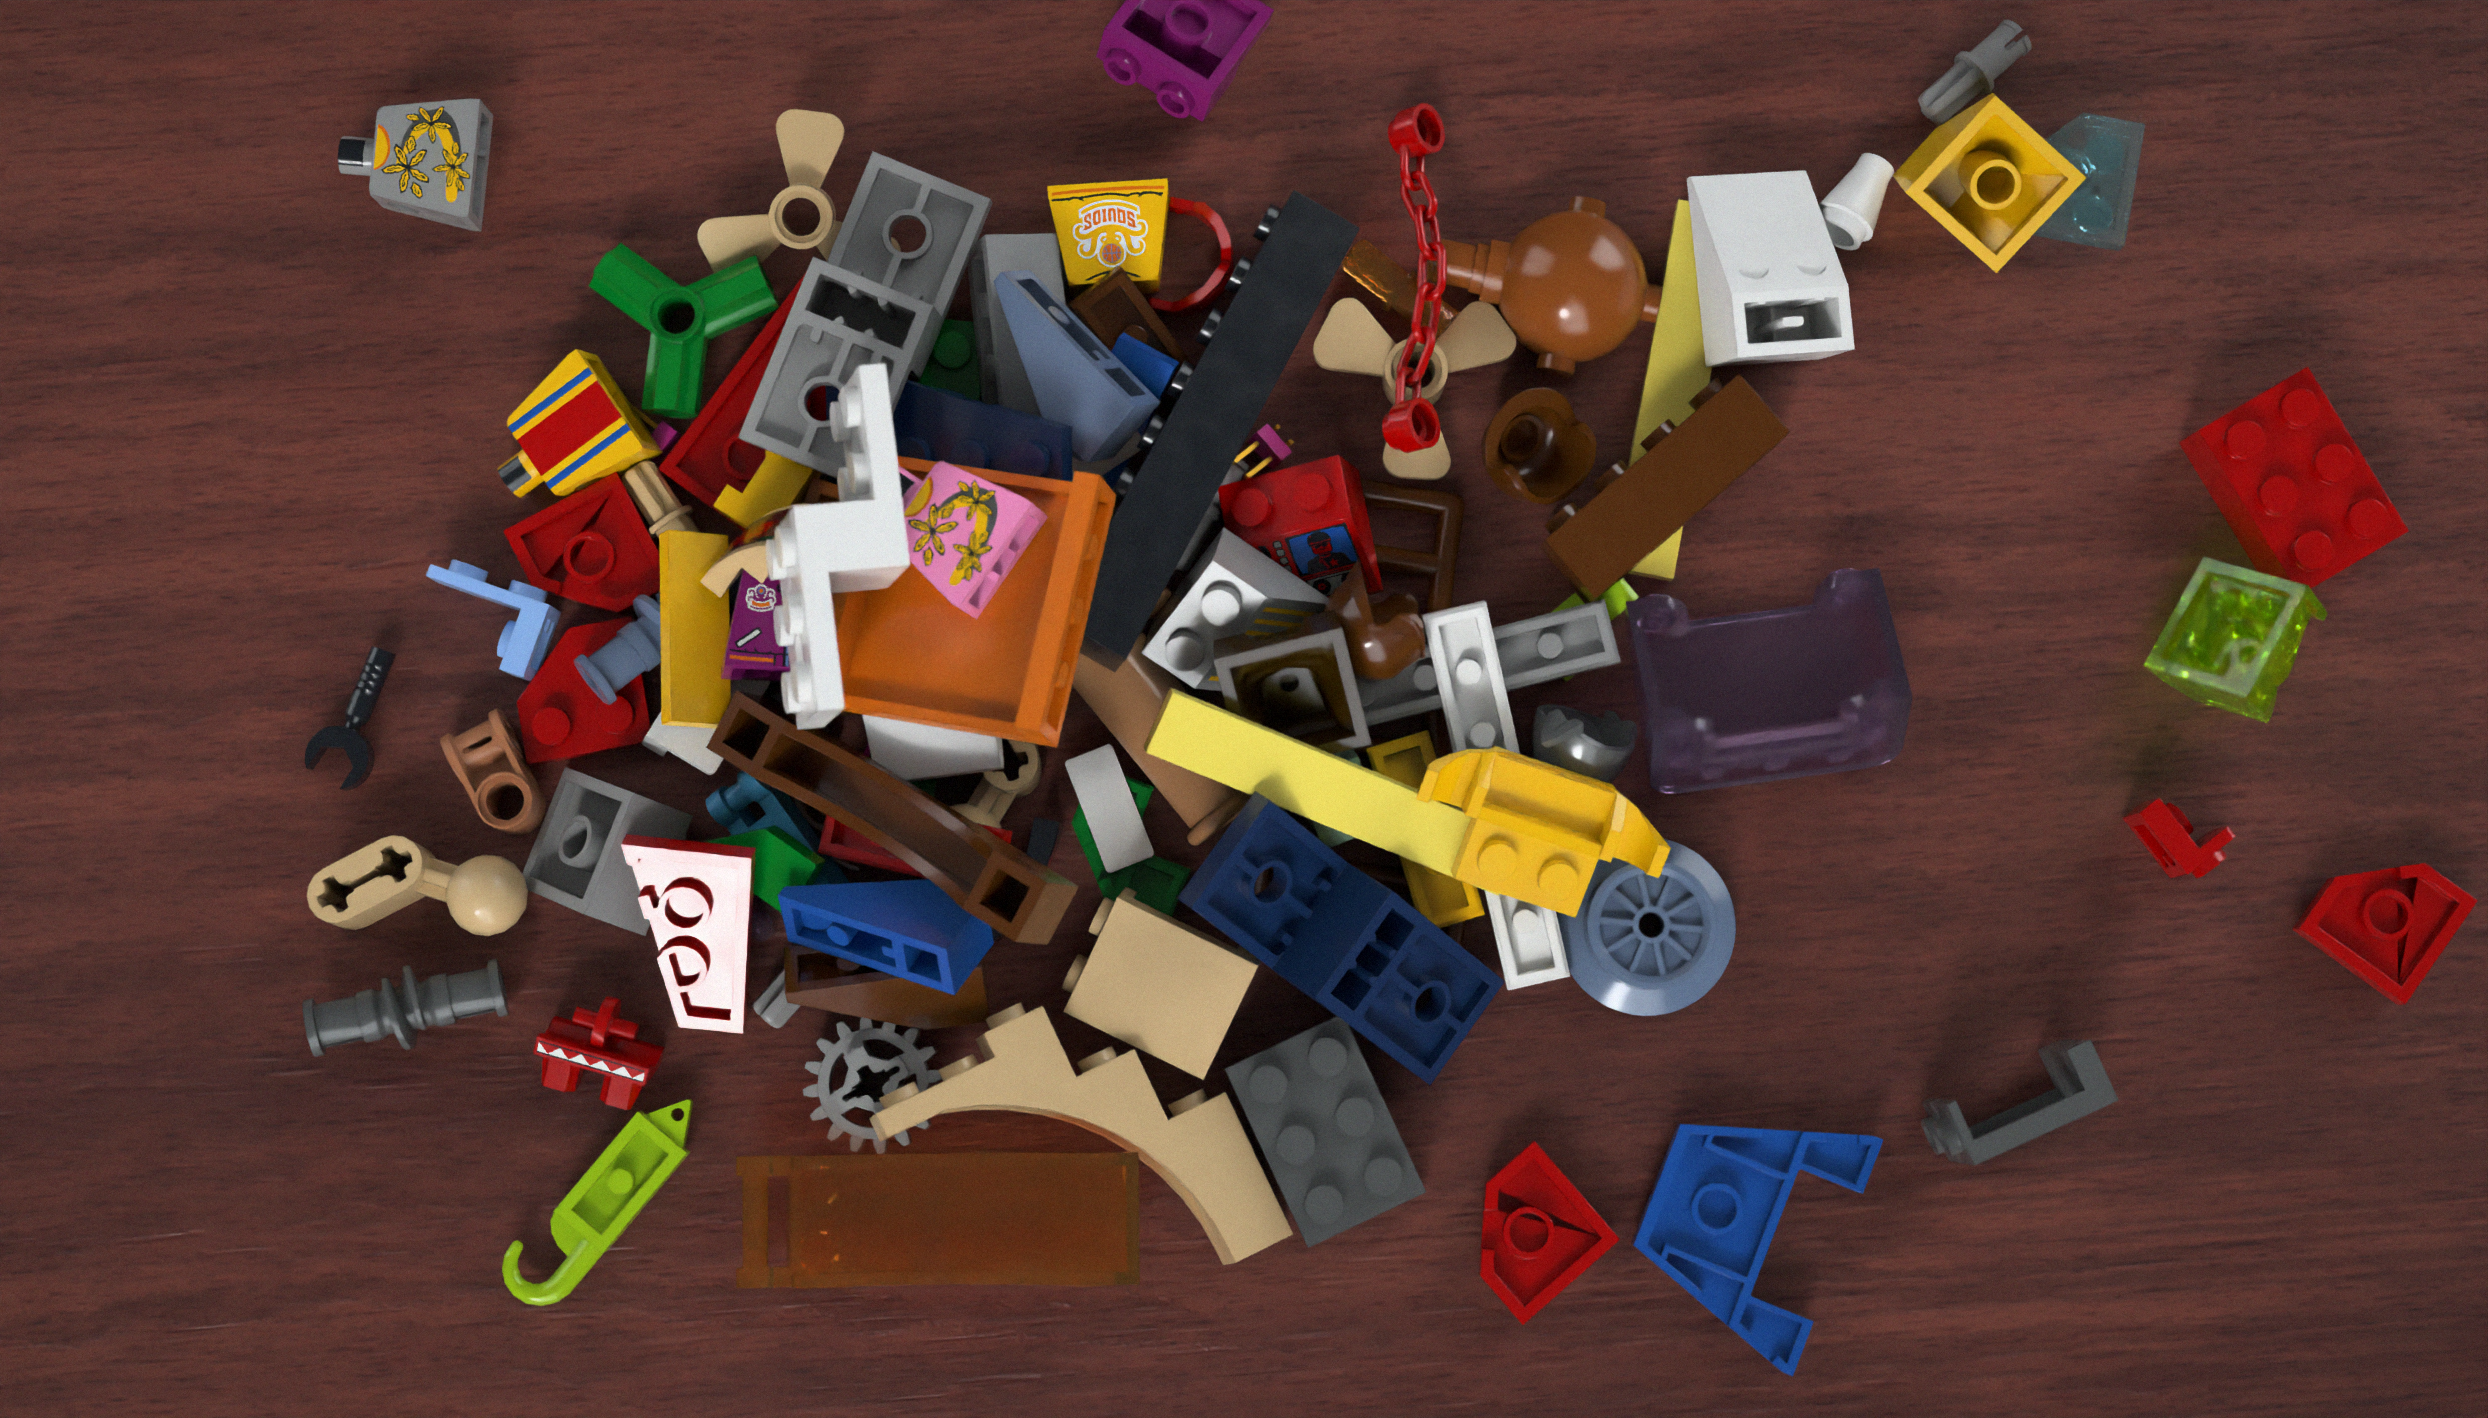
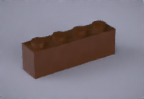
M1740 374L1726 386L1718 378L1714 379L1689 401L1690 406L1695 410L1692 415L1678 427L1670 419L1666 420L1640 443L1647 451L1644 456L1630 468L1622 460L1618 461L1592 484L1599 493L1581 509L1573 501L1570 502L1544 525L1551 535L1544 540L1540 549L1587 603L1595 602L1603 593L1627 575L1779 445L1790 433L1789 429Z

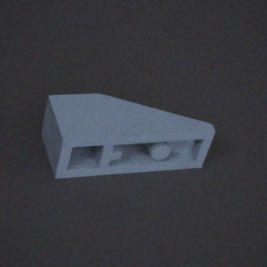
M1030 269L1001 272L993 282L1042 418L1072 426L1073 458L1085 461L1086 463L1114 458L1160 404V401Z

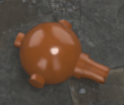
M1583 196L1570 197L1567 211L1549 214L1535 220L1519 232L1512 242L1491 239L1490 245L1479 242L1477 245L1441 238V242L1447 252L1446 285L1468 289L1467 292L1479 294L1478 301L1497 304L1501 317L1514 333L1516 340L1526 349L1539 356L1536 370L1540 373L1555 377L1571 378L1574 376L1576 363L1600 358L1616 349L1631 335L1640 320L1651 323L1656 321L1663 286L1648 283L1645 264L1638 248L1619 226L1605 218L1607 204L1601 200ZM1428 260L1427 281L1429 279L1431 282L1437 283V261Z

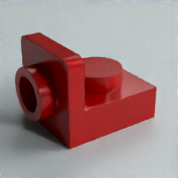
M2159 797L2140 803L2123 817V820L2169 878L2188 875L2191 872L2198 879L2207 874L2226 859L2227 854L2223 851L2222 847L2236 837L2229 826L2210 830L2194 842L2189 836L2194 830L2188 818L2177 806L2170 802L2164 804Z

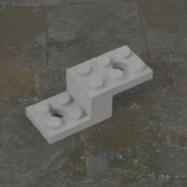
M872 151L827 262L812 257L738 438L838 479L839 467H846L843 442H834L830 420L818 421L811 417L807 407L810 394L816 388L824 385L836 387L841 391V387L846 385L859 365L886 363L893 415L908 376L911 375L921 379L993 204L991 199ZM903 220H917L925 226L926 238L922 246L916 251L909 253L896 250L891 242V234L894 227Z

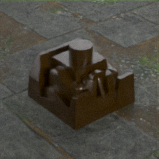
M1335 610L1304 617L1301 627L1292 626L1287 628L1286 631L1273 633L1268 636L1265 634L1256 635L1252 640L1245 633L1214 640L1213 660L1227 711L1331 754L1371 745L1343 628Z

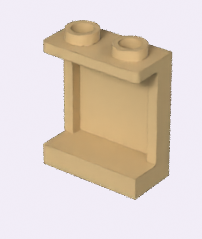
M1125 887L1116 901L1105 897L1095 914L1088 932L1098 936V939L1089 958L1080 954L1076 956L1064 980L1062 989L1072 994L1063 1012L1204 1080L1261 961L1241 946L1236 949L1134 899L1137 892Z

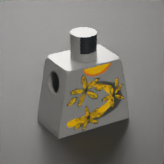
M473 98L383 106L377 111L374 138L341 137L338 148L339 171L341 174L370 176V196L386 209L471 231H482L493 114L480 99Z

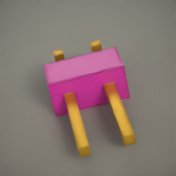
M1267 423L1247 441L1250 446L1236 456L1232 463L1233 466L1253 450L1263 460L1244 476L1245 479L1251 478L1266 465L1271 470L1274 469L1292 453L1289 447L1294 441L1290 439L1284 443L1276 434L1281 428L1279 424L1271 428Z

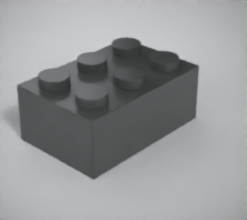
M1333 1017L1225 1068L1308 1248L1426 1193L1349 1025L1339 1017Z

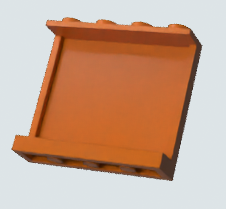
M897 456L898 467H903L922 481H924L933 466L938 463ZM951 464L1024 497L1049 517L977 620L952 604L911 562L906 570L886 589L831 593L845 705L842 711L1058 747L1116 494L1100 474L1075 471L1073 480L1070 482Z

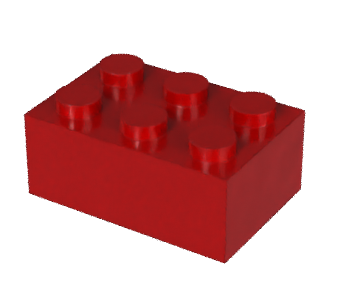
M2309 367L2295 373L2179 442L2277 605L2305 593L2409 532Z

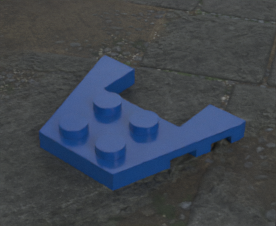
M1677 1123L1631 1244L1777 1369L1793 1376L1814 1321L1753 1297L1751 1293L1798 1171L1803 1170L1863 1194L1883 1139L1872 1135Z

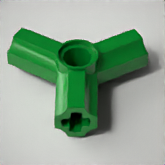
M619 243L613 250L606 252L595 267L593 278L588 285L601 297L651 332L641 409L645 413L667 418H696L700 413L707 349L715 337L780 307L770 278L756 255L682 287L627 246ZM681 308H694L695 318L690 328L682 333H670L669 322L671 316Z

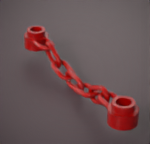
M1421 103L1399 111L1388 127L1390 144L1394 151L1400 155V177L1402 179L1400 195L1410 218L1414 221L1417 244L1420 249L1417 268V293L1411 322L1412 332L1408 337L1396 370L1395 404L1382 421V432L1388 445L1404 453L1431 448L1436 445L1440 437L1438 414L1433 405L1427 399L1421 397V379L1435 347L1442 305L1441 295L1447 283V252L1441 242L1439 223L1435 215L1438 209V200L1428 177L1425 175V156L1435 153L1443 147L1445 131L1438 112L1427 103ZM1409 157L1416 159V171L1410 173ZM1423 189L1429 205L1420 204L1415 206L1409 190L1417 192ZM1429 222L1432 242L1428 244L1426 241L1424 223ZM1427 260L1437 261V285L1427 282ZM1432 301L1429 325L1421 326L1424 302ZM1418 341L1425 346L1416 370L1408 367V364ZM1405 386H1412V399L1405 401Z

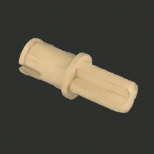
M646 460L626 471L622 481L651 527L648 532L651 537L659 538V534L666 530L700 533L690 517L693 513L692 507L690 505L682 506L654 462Z

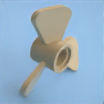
M790 109L779 116L776 123V133L790 187L777 194L770 205L769 214L716 217L708 219L701 224L697 234L698 242L714 273L754 255L762 263L781 243L794 249H808L817 246L825 260H828L843 222L836 220L835 206L830 196L821 189L845 134L843 123L837 116L831 113ZM793 199H809L819 209L820 222L814 232L799 234L788 226L785 219V211ZM891 237L893 247L901 252L899 243Z
M1348 297L1337 301L1331 308L1315 339L1313 356L1316 363L1323 369L1382 377L1384 393L1394 405L1396 370L1408 339L1396 344L1360 301ZM1482 301L1470 303L1436 341L1427 365L1432 374V382L1422 388L1421 397L1427 399L1432 405L1440 398L1448 373L1500 362L1508 359L1513 354L1516 347V337L1493 305ZM1417 341L1410 361L1419 362L1424 344H1420ZM1405 386V401L1412 399V389ZM1441 429L1438 442L1431 448L1404 453L1401 450L1391 448L1386 442L1382 457L1386 471L1392 476L1401 479L1438 480L1448 473L1451 465L1450 453Z

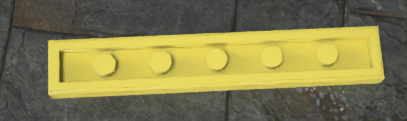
M1679 199L1675 207L1661 286H1663L1662 297L1652 332L1628 468L1647 453L1640 443L1668 419L1678 427L1695 412L1690 406L1689 401L1710 382L1712 367H1706L1690 207L1689 201ZM1683 527L1628 574L1671 582L1674 579Z
M1169 688L1143 746L1146 753L1247 794L1253 795L1256 791L1281 808L1453 877L1451 869L1471 817L1464 814L1462 808L1441 801L1432 800L1426 803L1417 800L1416 797L1419 790L1176 689ZM1478 887V888H1480V889H1483V890H1485V891H1488V892L1493 893V894L1498 895V896H1499V894H1500V893H1497V892H1493V891H1490V890H1487V889Z

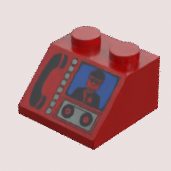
M1340 455L1219 487L1218 493L1225 528L1329 598L1334 589L1347 579V575L1357 559L1360 562L1368 594L1372 595L1383 592L1360 473L1356 467Z

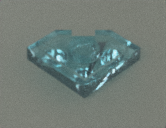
M2083 112L2045 139L2087 178L2033 235L2109 250H2121L2125 246L2145 124Z

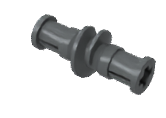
M497 959L488 960L486 968L449 976L447 973L430 976L421 982H418L410 965L403 966L401 984L398 987H393L389 978L381 979L382 990L368 989L356 992L355 996L316 1004L313 998L303 1000L302 1002L305 1030L314 1057L325 1055L326 1048L362 1040H365L366 1043L382 1040L394 1033L400 1045L405 1050H409L416 1046L419 1028L425 1030L427 1029L426 1026L431 1025L442 1027L456 1024L459 1019L496 1011L499 1017L509 1015L505 982Z

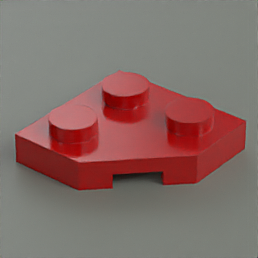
M617 471L503 530L531 586L550 594L624 615L634 610L633 600L639 594H645L655 599L656 594L660 591L659 547L654 538L649 534L648 526L626 489L621 475Z
M629 616L567 629L517 700L528 765L535 766L643 746L641 743L654 723L645 671L615 693L617 700L608 705L592 691L573 662L581 654L589 657L617 636L616 632L629 622L636 621L635 618Z
M2426 863L2327 878L2292 930L2396 1005H2405L2478 900Z
M1534 1140L1484 1182L1478 1273L1519 1322L1524 1325L1620 1240Z

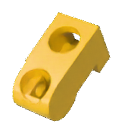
M765 450L766 458L743 493L727 484L713 506L722 515L746 529L755 520L769 512L790 505L803 504L812 478L819 479L822 473Z

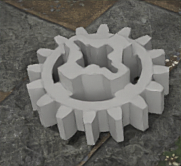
M861 1017L860 1030L854 1032L853 1028L846 1021H840L836 1024L840 1040L834 1043L831 1040L819 1038L816 1044L826 1056L822 1062L811 1061L806 1062L805 1069L818 1075V1084L804 1088L803 1096L819 1097L821 1106L816 1108L810 1117L813 1121L830 1118L833 1125L829 1129L827 1138L831 1141H835L845 1132L850 1134V1151L860 1152L865 1145L866 1139H873V1145L877 1154L886 1153L889 1138L880 1142L873 1127L860 1125L845 1115V1113L857 1107L876 1114L884 1110L879 1098L875 1094L855 1096L852 1099H849V1096L860 1090L859 1086L867 1080L863 1070L868 1066L874 1073L888 1072L898 1067L900 1068V1071L889 1077L890 1081L882 1086L884 1095L903 1087L905 1080L916 1074L919 1092L929 1089L931 1083L942 1080L938 1070H929L927 1061L932 1059L938 1051L935 1046L918 1049L915 1045L921 1033V1029L912 1027L901 1035L897 1033L898 1024L884 1022L882 1029L876 1028L874 1020ZM866 1040L887 1041L896 1045L904 1053L891 1060L875 1056L871 1047L867 1045ZM844 1055L843 1058L849 1067L844 1086L833 1092V1073L839 1059ZM928 1119L916 1126L926 1130L929 1129L932 1122ZM909 1129L894 1135L903 1146L912 1143Z

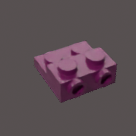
M1126 0L1104 28L1096 57L1103 61L1106 73L1114 81L1126 86L1138 82L1156 93L1159 105L1171 116L1186 118L1190 114L1203 122L1234 80L1240 63L1268 27L1274 10L1259 0Z

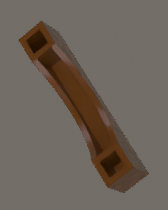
M736 690L706 747L755 779L818 809L882 846L934 882L962 909L1015 942L1048 945L1078 889V886L821 727L797 730L796 713H786L784 705L774 698Z

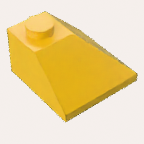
M1991 93L1937 127L1893 174L1894 179L1906 194L1996 273L2087 178L1994 93Z

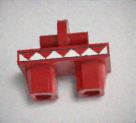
M606 996L598 1012L577 1006L572 1020L554 1016L544 1034L539 1033L537 1036L533 1054L543 1057L541 1084L544 1087L562 1092H575L581 1084L583 1072L586 1069L605 1075L600 1100L607 1105L630 1110L639 1099L643 1088L660 1067L665 1047L636 1039L640 1025L620 1019L621 999Z

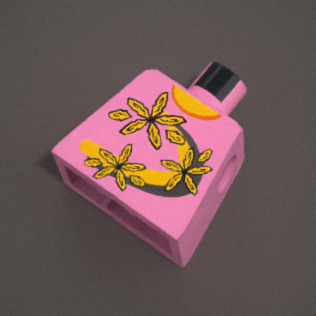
M944 461L936 463L924 481L899 466L910 562L952 604L977 620L1049 516L1024 497Z

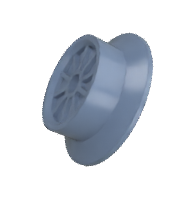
M1667 839L1664 840L1671 849L1659 878L1647 875L1640 868L1614 857L1611 862L1598 859L1576 918L1557 912L1568 968L1574 980L1588 995L1599 1003L1630 1015L1656 1016L1668 1014L1683 1009L1699 1000L1722 976L1729 963L1735 943L1736 920L1734 907L1723 880L1702 856L1682 844ZM1644 914L1653 916L1657 921L1658 929L1652 938L1644 936L1639 929V920Z

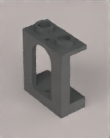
M2058 1040L2038 1049L2055 1088L1970 1127L1967 1126L1956 1100L1929 1098L1923 1101L1922 1104L1928 1117L1921 1120V1125L1936 1155L1945 1152L1948 1161L1977 1165L2119 1101L2092 1041Z

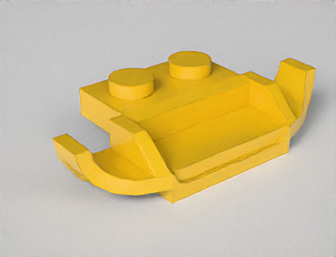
M1492 745L1491 749H1466L1434 760L1427 767L1416 797L1417 800L1426 803L1434 800L1460 807L1466 816L1471 817L1451 869L1454 879L1576 918L1598 859L1611 862L1614 857L1640 868L1647 875L1659 878L1671 849L1640 809L1619 792L1613 784Z

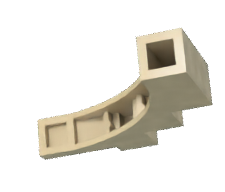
M1018 1003L986 1019L990 1031L975 1039L986 1062L979 1065L975 1055L971 1054L938 1070L943 1082L923 1092H919L915 1081L879 1098L884 1110L869 1118L880 1142L936 1115L969 1110H1009L1058 1119L1107 1138L1135 1155L1158 1173L1183 1199L1201 1223L1223 1265L1237 1263L1293 1235L1226 1092L1208 1100L1202 1088L1169 1104L1168 1107L1173 1117L1167 1119L1135 1049L1117 1057L1112 1046L1077 1062L1082 1074L1076 1077L1043 1006L1026 1013L1022 1004Z

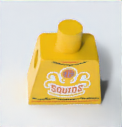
M1168 178L1047 186L1049 204L1071 297H1078L1117 266L1124 269L1141 294L1159 292L1168 219Z

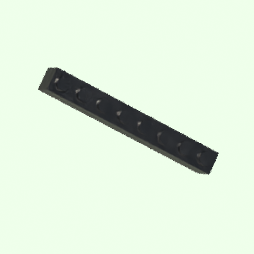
M1293 190L1282 209L1272 203L1268 207L1253 234L1254 238L1263 242L1253 260L1244 255L1241 256L1224 289L1234 294L1224 313L1213 307L1195 339L1196 342L1205 346L1202 354L1195 365L1184 360L1166 394L1176 399L1166 419L1156 413L1154 414L1136 446L1146 452L1137 472L1135 473L1125 467L1112 489L1116 494L1114 505L1117 508L1111 517L1080 653L1113 672H1116L1127 659L1360 229L1358 226Z

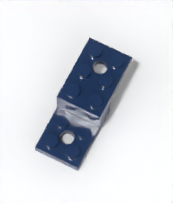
M1256 791L1178 897L1180 901L1294 987L1342 1019L1429 1085L1433 1083L1505 982L1395 892L1349 864L1272 801ZM1272 867L1273 877L1270 884L1265 890L1255 894L1254 887L1258 876L1264 870ZM1431 987L1432 993L1428 1003L1421 1010L1415 1012V1004L1419 995Z

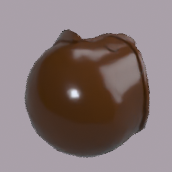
M1547 387L1532 388L1514 395L1493 415L1484 430L1481 442V456L1486 473L1498 489L1516 500L1549 505L1565 499L1582 485L1593 468L1596 458L1597 441L1588 425L1575 418L1571 405L1562 394Z
M1357 559L1347 575V579L1334 589L1324 608V612L1335 610L1341 623L1354 675L1363 679L1388 680L1396 677L1418 659L1426 657L1425 636L1422 630L1423 621L1418 613V601L1411 593H1395L1382 602L1372 603L1359 559Z

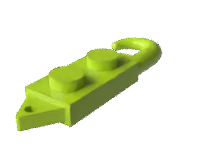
M692 1099L681 1101L645 1114L643 1111H637L556 1207L550 1220L551 1233L558 1247L566 1254L567 1258L547 1281L531 1283L521 1276L518 1269V1258L523 1250V1243L519 1240L511 1243L504 1254L502 1272L504 1282L513 1296L526 1304L545 1306L559 1302L573 1291L600 1257L610 1249L690 1154V1151L685 1146L693 1107ZM677 1108L682 1109L684 1112L682 1120H677L674 1117V1111Z

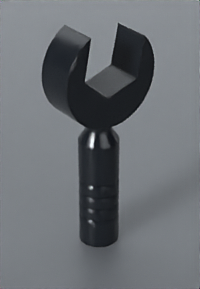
M374 646L370 648L362 672L355 685L356 687L346 707V723L344 727L330 726L320 730L311 738L305 751L306 768L313 770L328 748L345 749L353 769L340 787L344 791L352 790L362 785L370 776L374 766L375 757L372 745L359 732L361 727L368 723L379 698L378 696L381 693L385 679L396 656Z

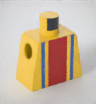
M575 349L564 358L508 417L507 426L522 447V450L500 465L498 473L506 486L519 498L525 496L543 481H545L555 495L568 497L614 472L623 475L634 465L646 460L651 461V459L662 454L663 451L596 354Z

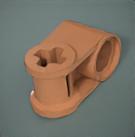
M499 708L488 712L489 720L456 737L451 733L442 736L440 744L456 776L464 785L477 814L484 823L504 833L519 836L532 832L540 825L546 810L544 794L527 764L524 750L513 727ZM519 788L524 797L523 808L514 818L503 820L499 816L498 801L507 790Z

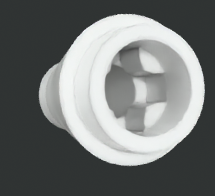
M1863 153L1856 165L1819 204L1834 246L1845 250H1856L1862 242L1872 238L1888 183L1894 174V168L1884 158L1872 153Z

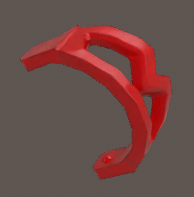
M1170 197L1168 203L1169 211L1194 216L1203 221L1216 234L1221 247V262L1203 287L1175 302L1165 301L1160 298H1147V302L1156 314L1185 318V316L1205 310L1224 294L1226 290L1224 287L1234 270V248L1221 216L1211 209L1206 202H1194Z

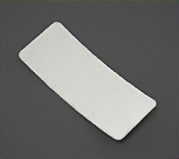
M1107 744L1065 762L1066 769L1106 871L1112 873L1154 855L1153 848L1113 746Z

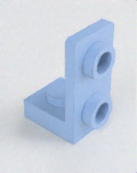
M454 559L451 560L448 570L430 564L426 576L435 582L520 611L517 621L509 620L501 633L497 646V656L503 659L499 669L512 676L531 682L543 665L562 613L545 603L548 592L516 580H511L508 590L485 583L489 572Z

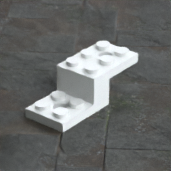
M886 363L859 365L846 385L841 387L838 402H831L832 437L834 442H843L846 467H839L840 502L793 506L780 525L776 527L774 532L775 539L766 541V562L770 580L780 579L783 605L774 607L775 637L778 646H788L791 672L782 673V699L786 713H796L797 730L825 727L845 708L831 593L886 589L910 565Z

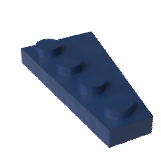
M907 379L892 415L897 456L935 462L944 461L949 464L1072 482V426L999 404L990 405L967 398L965 394L945 388H933ZM825 385L826 420H830L831 402H838L840 391L836 387ZM828 476V482L838 485V479Z

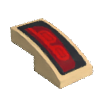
M796 504L779 508L755 520L736 537L700 582L720 598L741 575L743 569L760 583H763L769 576L766 562V541L775 539L774 532L776 527L780 525L793 506L810 504Z

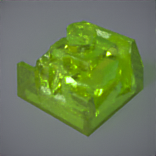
M2203 557L2143 666L2162 681L2197 702L2268 724L2276 702L2277 687L2290 674L2310 617L2324 621L2328 613L2308 585Z

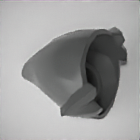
M1545 704L1537 708L1532 720L1531 745L1534 759L1610 784L1624 770L1635 748L1634 742L1638 739L1637 725L1633 721H1622L1614 711L1607 709L1603 719L1571 707Z

